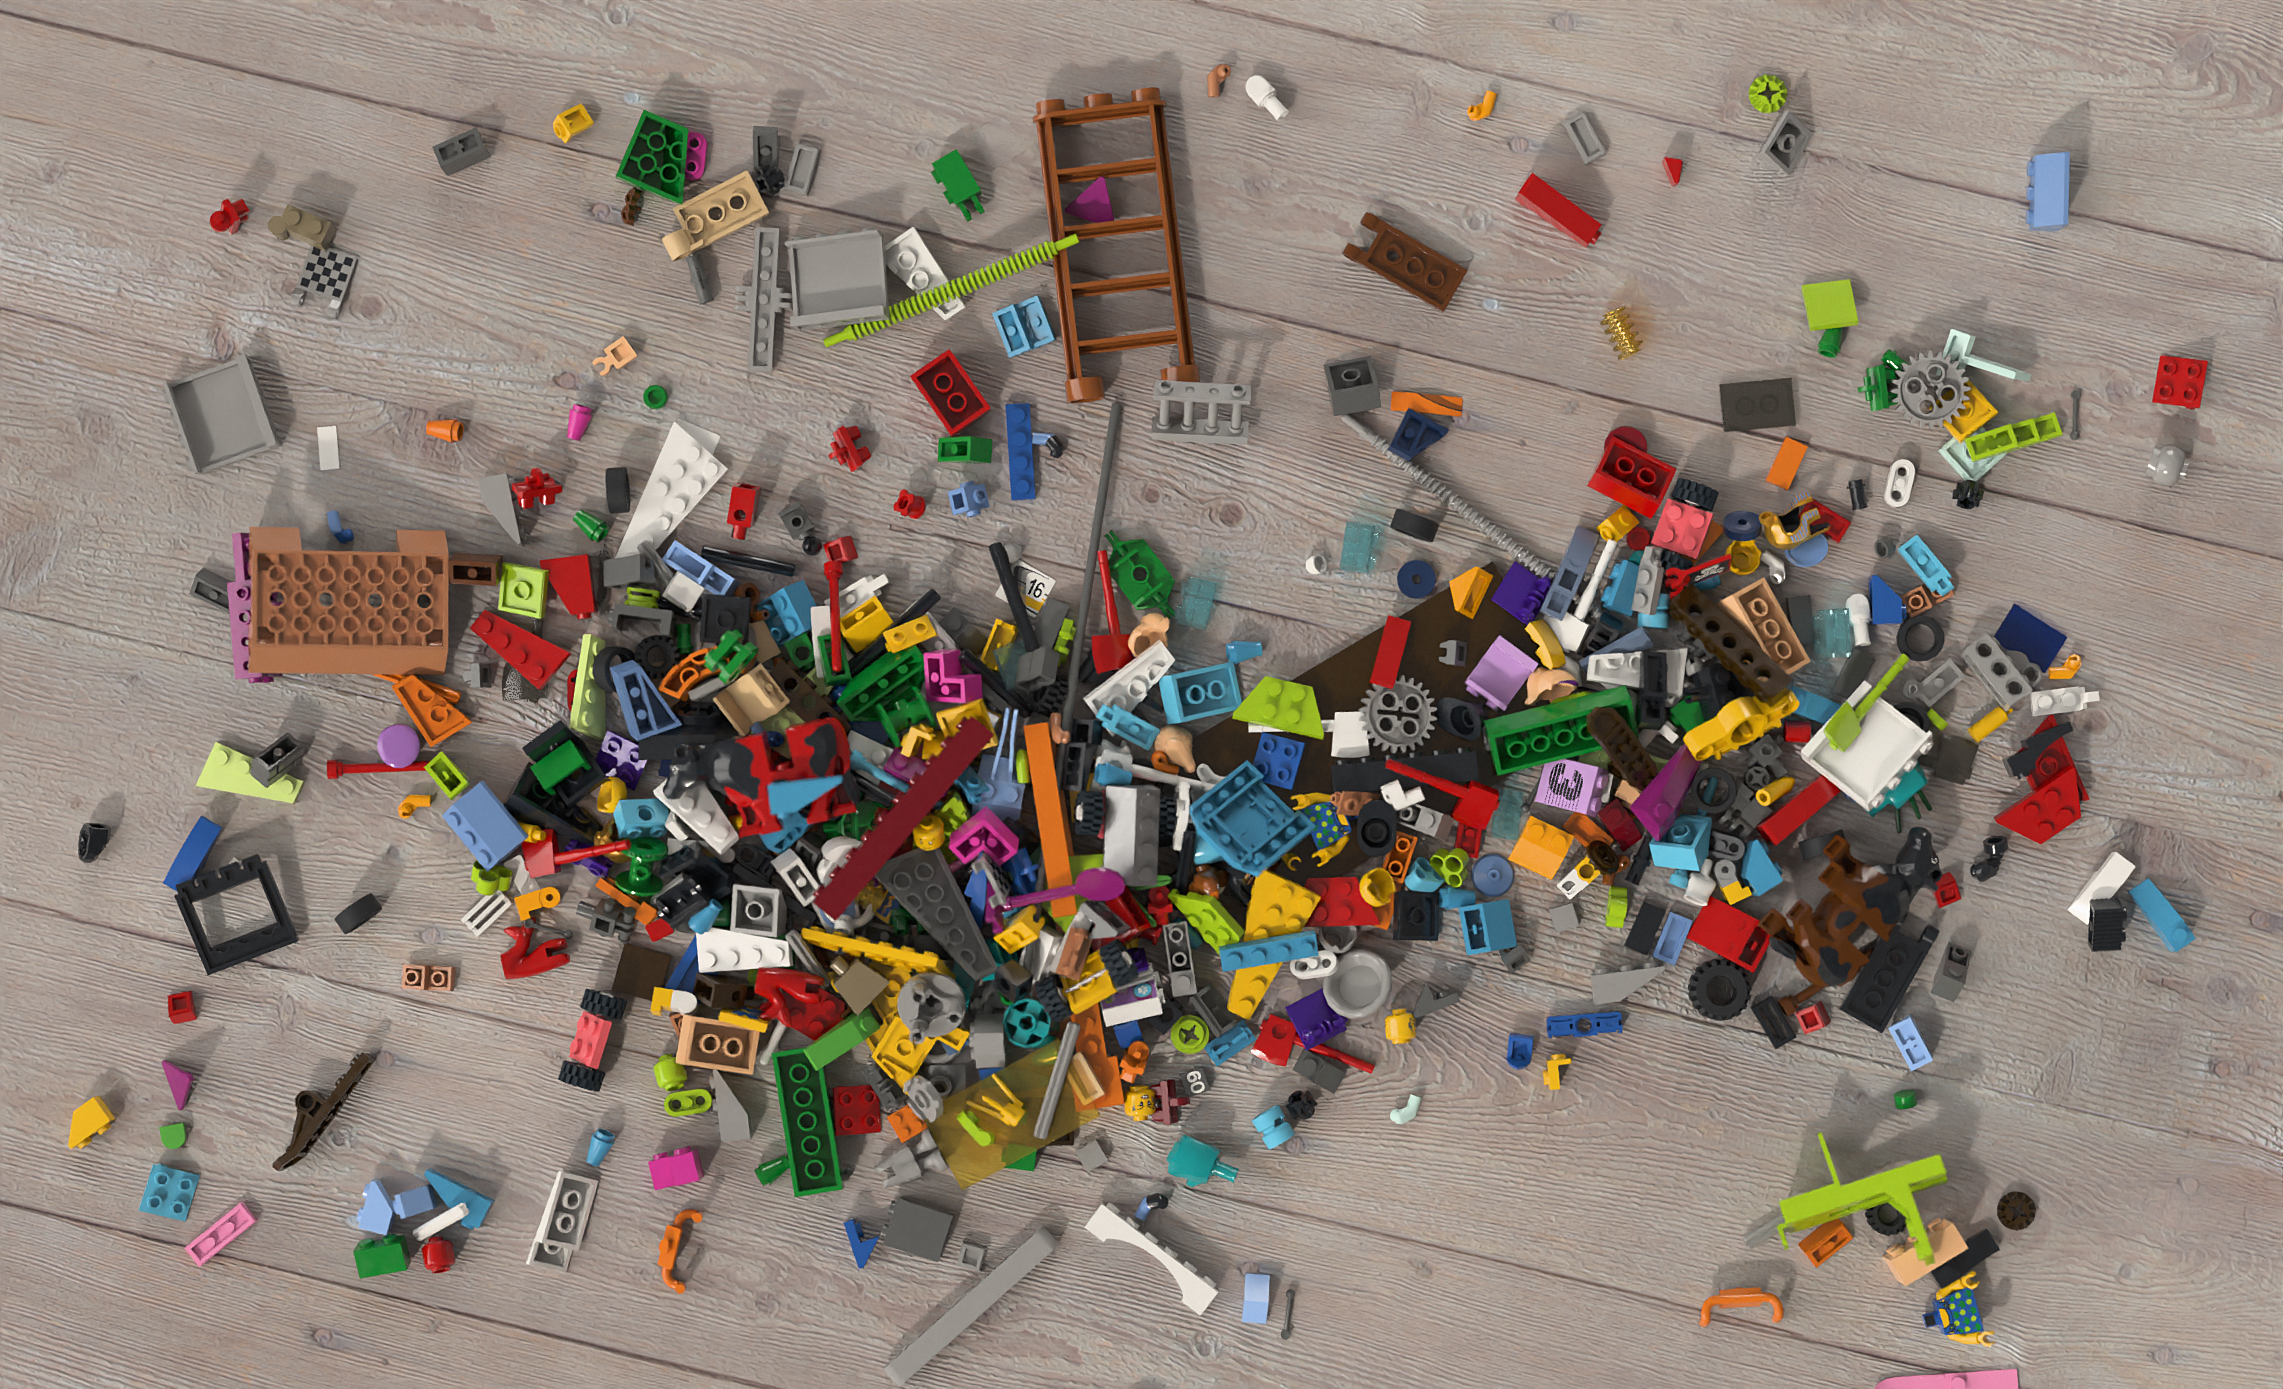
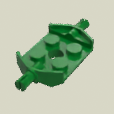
M1113 530L1109 531V534H1105L1104 537H1106L1113 549L1108 560L1110 562L1111 577L1136 610L1158 607L1168 619L1172 618L1171 615L1174 616L1176 613L1167 603V599L1175 580L1144 539L1120 541ZM1142 567L1147 571L1145 580L1137 581L1133 577V572L1136 568Z
M876 801L859 802L856 805L858 809L856 812L842 815L837 823H823V828H832L823 829V834L838 833L841 836L851 837L863 842L860 838L868 828L873 830L871 828V821L874 818H878L885 809L889 811L894 806V803L891 807L885 808ZM911 833L898 848H905Z

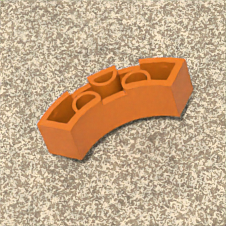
M718 646L704 648L690 654L667 673L658 690L686 702L689 697V691L695 689L707 678L722 672L718 669L712 673L704 666L706 654ZM734 651L725 662L728 664L737 652ZM758 654L755 655L740 674L745 675L752 670Z

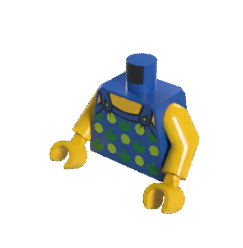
M1314 792L1292 796L1290 799L1298 800V806L1294 807L1293 810L1301 809L1302 813L1316 826L1310 833L1317 848V852L1312 855V858L1317 855L1320 856L1321 863L1317 865L1320 867L1342 851L1350 840L1349 833L1352 829L1349 821L1357 819L1358 816L1336 814L1338 807L1331 803V795Z
M1971 1271L1965 1277L1962 1276L1945 1288L1937 1291L1936 1298L1932 1299L1934 1311L1922 1314L1925 1328L1939 1325L1940 1332L1947 1335L1950 1340L1964 1344L1982 1343L1984 1346H1991L1996 1342L1988 1341L1987 1335H1993L1995 1332L1988 1330L1981 1333V1331H1984L1972 1290L1980 1281L1972 1282L1970 1280V1277L1976 1274L1975 1271Z

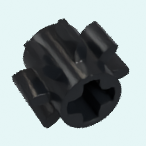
M767 164L755 174V185L763 194L769 192L773 196L779 193L780 189L785 186L783 184L784 174L776 166L770 168Z
M1965 480L1962 483H1957L1956 489L1953 490L1952 499H1958L1957 506L1969 510L1975 506L1979 507L1980 500H1983L1984 491L1979 490V483L1973 480Z
M1299 1090L1289 1096V1104L1286 1105V1108L1294 1120L1298 1117L1306 1120L1313 1116L1315 1112L1314 1107L1318 1104L1310 1091L1304 1094L1303 1091Z

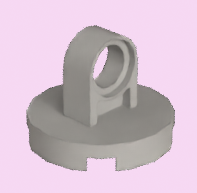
M914 1076L904 1083L903 1090L904 1093L908 1091L910 1099L907 1100V1103L912 1111L920 1119L925 1120L928 1118L930 1119L929 1122H933L943 1114L942 1101L950 1093L951 1083L943 1076H936L929 1081L922 1076ZM933 1085H943L945 1092L939 1093Z

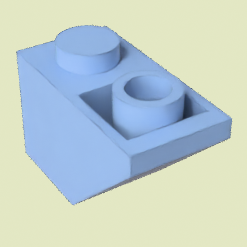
M374 1179L370 1184H366L363 1192V1198H366L364 1208L360 1207L357 1215V1221L360 1222L358 1228L388 1235L391 1233L396 1213L393 1202L381 1181Z
M431 1184L403 1191L395 1195L396 1200L393 1201L395 1213L397 1215L400 1214L401 1219L437 1207Z

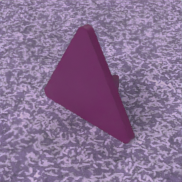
M1100 176L1065 208V212L1095 223L1115 221L1105 177Z
M163 1060L164 1072L177 1108L181 1111L184 1109L189 1090L193 1088L191 1082L195 1081L190 1072L187 1073L169 1061Z

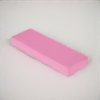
M241 1202L187 1245L185 1250L200 1267L258 1220L247 1206Z

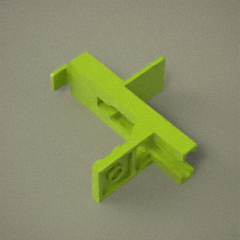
M1822 1132L1817 1133L1834 1183L1779 1201L1785 1223L1776 1226L1784 1249H1790L1784 1233L1789 1232L1792 1234L1888 1202L1906 1217L1905 1222L1910 1237H1916L1917 1240L1913 1244L1918 1260H1924L1926 1266L1935 1264L1934 1255L1912 1194L1948 1183L1946 1170L1940 1154L1841 1186Z

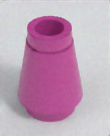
M573 404L572 409L569 410L568 438L581 441L593 416L591 415V408L580 404Z

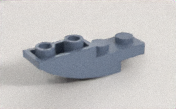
M1578 525L1576 526L1539 612L1559 621L1563 620L1588 566L1599 538L1598 534Z

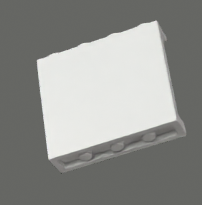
M1864 681L1846 700L1854 711L1872 691V686ZM1879 697L1859 722L1861 732L1845 752L1838 749L1834 750L1828 744L1829 740L1823 730L1830 721L1829 719L1801 750V756L1805 762L1870 812L1873 807L1877 808L1882 804L1885 799L1884 795L1889 789L1894 790L1901 781L1900 777L1906 771L1910 772L1915 767L1916 759L1922 753L1926 754L1933 746L1932 732L1928 731L1926 733Z

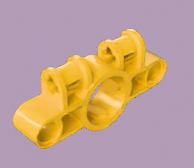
M1792 691L1771 708L1766 703H1761L1756 696L1741 697L1724 706L1715 718L1689 731L1684 736L1683 741L1696 760H1704L1712 755L1717 760H1720L1721 756L1733 749L1736 751L1739 749V746L1753 741L1758 736L1760 738L1763 737L1765 732L1775 727H1782L1781 718L1794 712L1799 707L1800 702Z

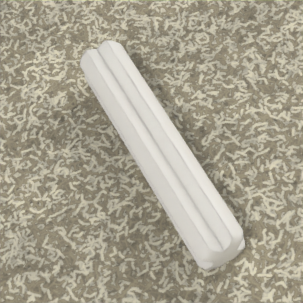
M461 1203L413 1230V1235L417 1241H422L468 1215L469 1209L466 1207V1204Z

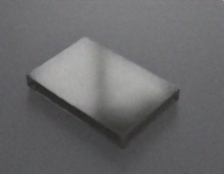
M1792 378L1719 384L1723 433L1796 426Z

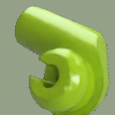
M1020 749L1015 754L1018 783L1030 782L1027 749Z

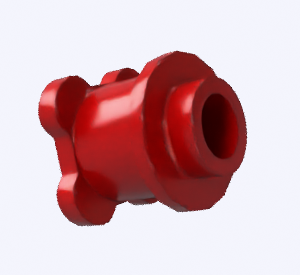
M903 489L900 491L899 498L893 508L894 511L901 512L902 516L918 519L924 514L926 503L923 497L909 494L907 490Z
M1163 925L1150 927L1137 938H1145L1152 941V945H1156Z

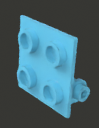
M158 1163V1165L153 1164L139 1211L185 1222L200 1175L168 1168L167 1165Z

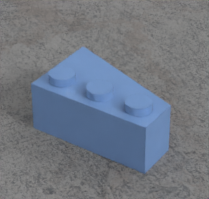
M630 660L610 667L629 734L638 741L682 725L640 665Z

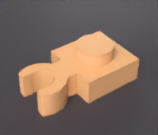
M623 336L605 348L604 351L607 356L605 358H596L593 361V365L597 366L599 363H604L605 369L600 372V375L606 376L610 373L613 365L620 370L638 356Z

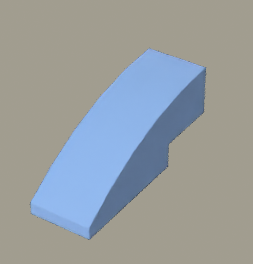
M675 540L662 559L666 564L713 594L732 596L740 584L739 581Z

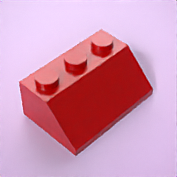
M1612 436L1587 486L1651 519L1660 507L1677 469Z

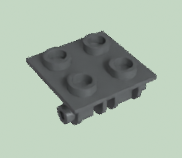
M876 1061L862 1069V1072L887 1111L898 1107L902 1101L909 1098L902 1091L903 1089L894 1079L887 1075ZM918 1070L915 1076H922V1074Z

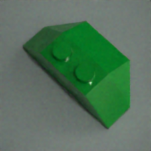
M916 645L894 654L892 651L887 652L848 682L837 703L850 721H881L876 710L877 704L880 703L887 714L893 711L892 705L897 701L906 699L908 702L915 697L912 691L913 686H917L921 691L925 679L924 656Z

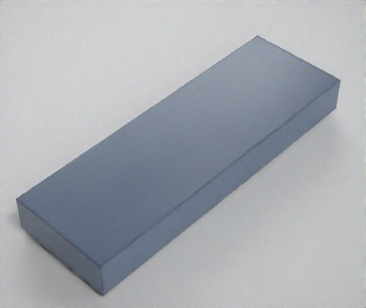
M1640 627L1591 655L1642 652L1653 647L1654 642L1645 629ZM1591 655L1579 661L1586 674Z

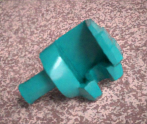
M1917 761L1915 767L1910 772L1906 771L1900 777L1901 781L1894 790H1888L1884 795V801L1879 807H1873L1870 812L1865 809L1872 818L1888 804H1892L1896 809L1901 808L1927 784L1928 780L1919 762Z
M1182 1135L1179 1141L1175 1142L1166 1159L1169 1163L1168 1173L1175 1177L1187 1179L1186 1185L1190 1187L1208 1183L1213 1175L1234 1183L1239 1169L1219 1161L1220 1149L1187 1135Z

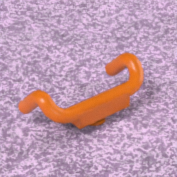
M695 1209L681 1211L675 1217L673 1225H667L664 1239L659 1243L660 1256L657 1265L662 1266V1278L666 1285L675 1289L678 1294H682L686 1290V1284L674 1279L671 1271L674 1267L684 1221L686 1219H693L694 1222L698 1223L704 1217L701 1211Z
M1737 1287L1719 1290V1295L1711 1296L1704 1301L1701 1308L1699 1325L1705 1328L1710 1324L1711 1309L1715 1305H1719V1309L1757 1307L1761 1306L1762 1302H1769L1774 1308V1314L1771 1317L1774 1323H1779L1783 1319L1784 1308L1781 1300L1776 1295L1761 1292L1760 1287Z

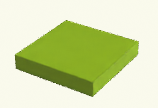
M1850 279L1802 285L1801 290L1810 331L1858 325V316Z
M509 562L502 563L498 610L540 619L544 618L549 570Z

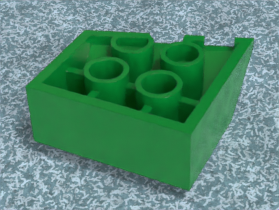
M643 110L617 171L616 179L662 199L683 205L688 128Z

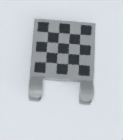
M311 246L290 302L294 306L301 307L305 292L330 299L332 301L328 306L327 315L330 318L337 319L358 258L329 248L325 252Z
M984 851L981 857L971 866L975 874L984 869L996 893L988 899L992 908H995L1001 903H1007L1006 897L1012 889L1010 886L1012 880L1009 874L1004 871L1003 866H999Z

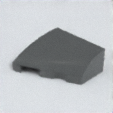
M965 1063L920 1066V1072L928 1081L936 1076L946 1077L950 1081L951 1091L946 1099L942 1101L944 1113H961L963 1110L968 1112V1105L966 1104L968 1095ZM933 1085L939 1093L945 1092L943 1085Z

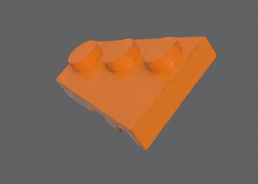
M413 673L392 685V689L430 747L472 723L471 719Z

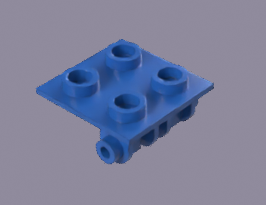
M1262 732L1253 766L1264 776L1262 782L1293 790L1305 743Z

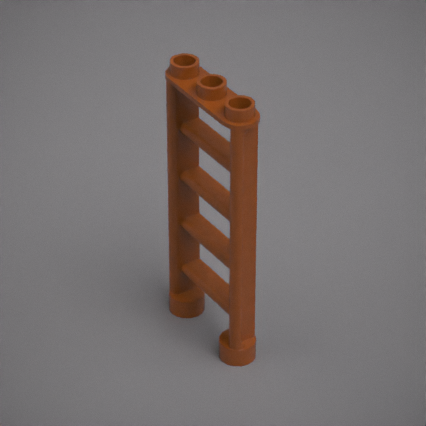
M1156 87L1131 91L1132 102L1113 104L1112 94L1110 93L1088 95L1083 98L1084 108L1065 110L1063 99L1044 100L1036 103L1037 115L1032 117L1033 123H1036L1050 241L1057 242L1073 234H1077L1079 239L1163 229L1168 272L1071 284L1067 248L1058 251V254L1054 255L1053 266L1067 381H1065L1067 403H1086L1105 399L1103 377L1082 378L1080 355L1177 344L1180 366L1161 369V380L1200 383L1199 367L1195 365L1165 124L1164 108L1166 107V101L1161 100L1160 89ZM1150 116L1155 158L1057 170L1052 127ZM1157 173L1162 215L1064 227L1059 184L1097 180L1100 176L1113 178ZM1170 286L1176 330L1078 341L1073 298Z

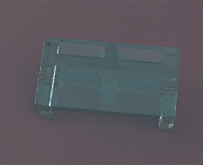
M1497 789L1499 791L1498 800H1500V804L1497 810L1493 812L1490 837L1517 841L1524 793Z

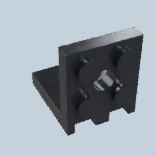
M560 720L523 746L522 749L530 759L537 763L568 740L573 741L580 748L592 768L586 770L581 766L579 778L573 780L568 775L554 785L566 805L572 807L609 779L582 737L576 731L569 728L564 721Z

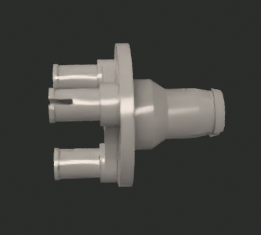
M924 972L910 978L901 988L897 1003L898 1013L902 1022L909 1028L910 1041L913 1042L915 1039L914 1044H920L924 1041L925 1036H943L953 1031L961 1023L966 1009L965 995L959 984L951 977L937 972Z

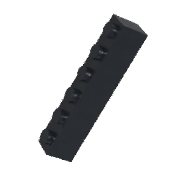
M1470 747L1457 748L1454 754H1446V750L1431 751L1432 756L1422 757V752L1408 753V758L1398 759V755L1383 756L1384 761L1375 762L1374 757L1359 758L1360 763L1350 764V759L1335 761L1336 766H1330L1333 794L1335 792L1342 793L1343 791L1382 790L1381 786L1397 779L1402 788L1429 786L1427 783L1385 768L1388 759L1401 762L1409 767L1422 772L1425 771L1430 775L1454 783L1478 781L1476 751L1470 752Z

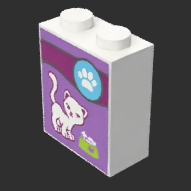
M1158 971L1154 972L1155 978L1153 980L1117 990L1116 993L1100 1001L1106 1027L1163 1014L1161 1004L1165 1003L1163 990L1157 989V986H1161Z

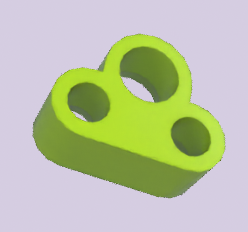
M1440 848L1430 858V866L1451 887H1460L1468 877V871L1465 866L1469 862V856L1463 849L1454 848L1449 852L1444 848ZM1453 857L1458 859L1461 864L1456 863Z
M477 860L473 863L471 880L477 883L476 890L480 894L489 896L495 894L497 890H508L513 873L510 869L499 865L487 872Z
M1609 887L1605 926L1623 928L1628 904L1626 887Z

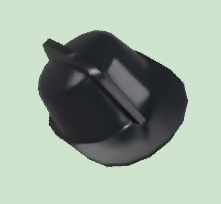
M1445 697L1440 699L1435 707L1437 708L1435 717L1442 729L1469 741L1479 737L1481 730L1485 726L1484 721L1489 720L1485 716L1482 707L1475 702H1463L1455 698Z
M1369 801L1359 811L1357 824L1358 845L1369 856H1384L1395 845L1396 813L1393 807L1386 801Z

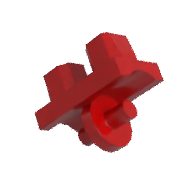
M226 199L222 201L220 211H216L211 215L210 226L217 232H224L230 227L229 231L232 235L238 232L239 224L248 220L247 214L249 209L243 199L234 203Z
M841 426L833 433L836 441L830 443L834 451L828 455L830 460L837 458L840 465L847 463L850 471L853 472L871 458V454L866 446L856 450L853 444L854 441L861 438V433L857 426L848 428Z
M538 467L531 470V476H526L524 482L512 483V491L517 494L518 504L524 509L534 506V497H539V502L542 504L550 505L555 503L556 494L562 493V486L557 485L554 479L549 476V473L543 474L542 470Z
M1166 885L1150 888L1149 897H1147L1148 914H1153L1156 925H1168V913L1173 912L1172 901L1168 897L1170 892Z

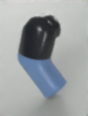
M1033 432L1032 444L1046 445L1053 458H1060L1063 455L1064 445L1055 434Z
M1160 1193L1145 1196L1134 1216L1145 1221L1150 1210L1157 1208L1165 1209L1169 1204L1168 1198Z

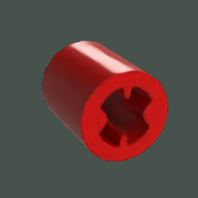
M1785 720L1784 742L1808 743L1810 741V722Z

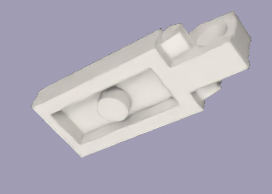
M883 574L873 579L870 575L840 591V619L873 596L878 598L882 594L880 589L890 583L887 576ZM830 598L824 601L825 605L830 606Z
M2079 686L2031 692L2029 694L2032 717L2080 711L2087 708V702L2100 701L2099 691L2085 693V687Z

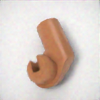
M1219 64L1207 75L1208 97H1220L1219 84L1230 76L1231 68L1229 65Z
M1051 713L1049 721L1050 737L1055 743H1068L1070 732L1064 731L1061 728L1062 715Z

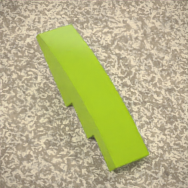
M2053 412L2035 419L2031 418L2016 424H2008L1966 438L1964 441L1971 461L1975 462L2061 437L2063 434L2056 414Z

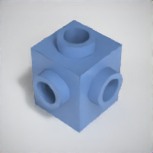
M974 481L960 484V488L948 492L953 515L967 514V517L981 515L982 509L990 507L985 484L974 485Z

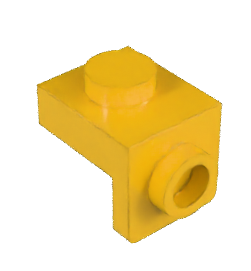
M1622 505L1596 527V530L1605 541L1608 542V539L1617 542L1640 522L1625 505Z
M924 723L912 726L909 733H906L902 739L901 746H903L901 754L907 757L916 755L923 738L932 741L937 739L939 734L933 731V727Z
M1565 1054L1551 1055V1059L1546 1060V1070L1542 1071L1544 1085H1548L1550 1090L1560 1089L1558 1065L1572 1064V1059L1566 1058Z

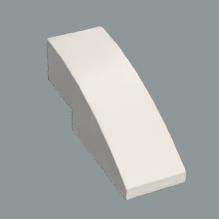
M2112 852L2100 869L2095 871L2067 910L2085 924H2088L2090 900L2112 898L2136 866L2117 852Z

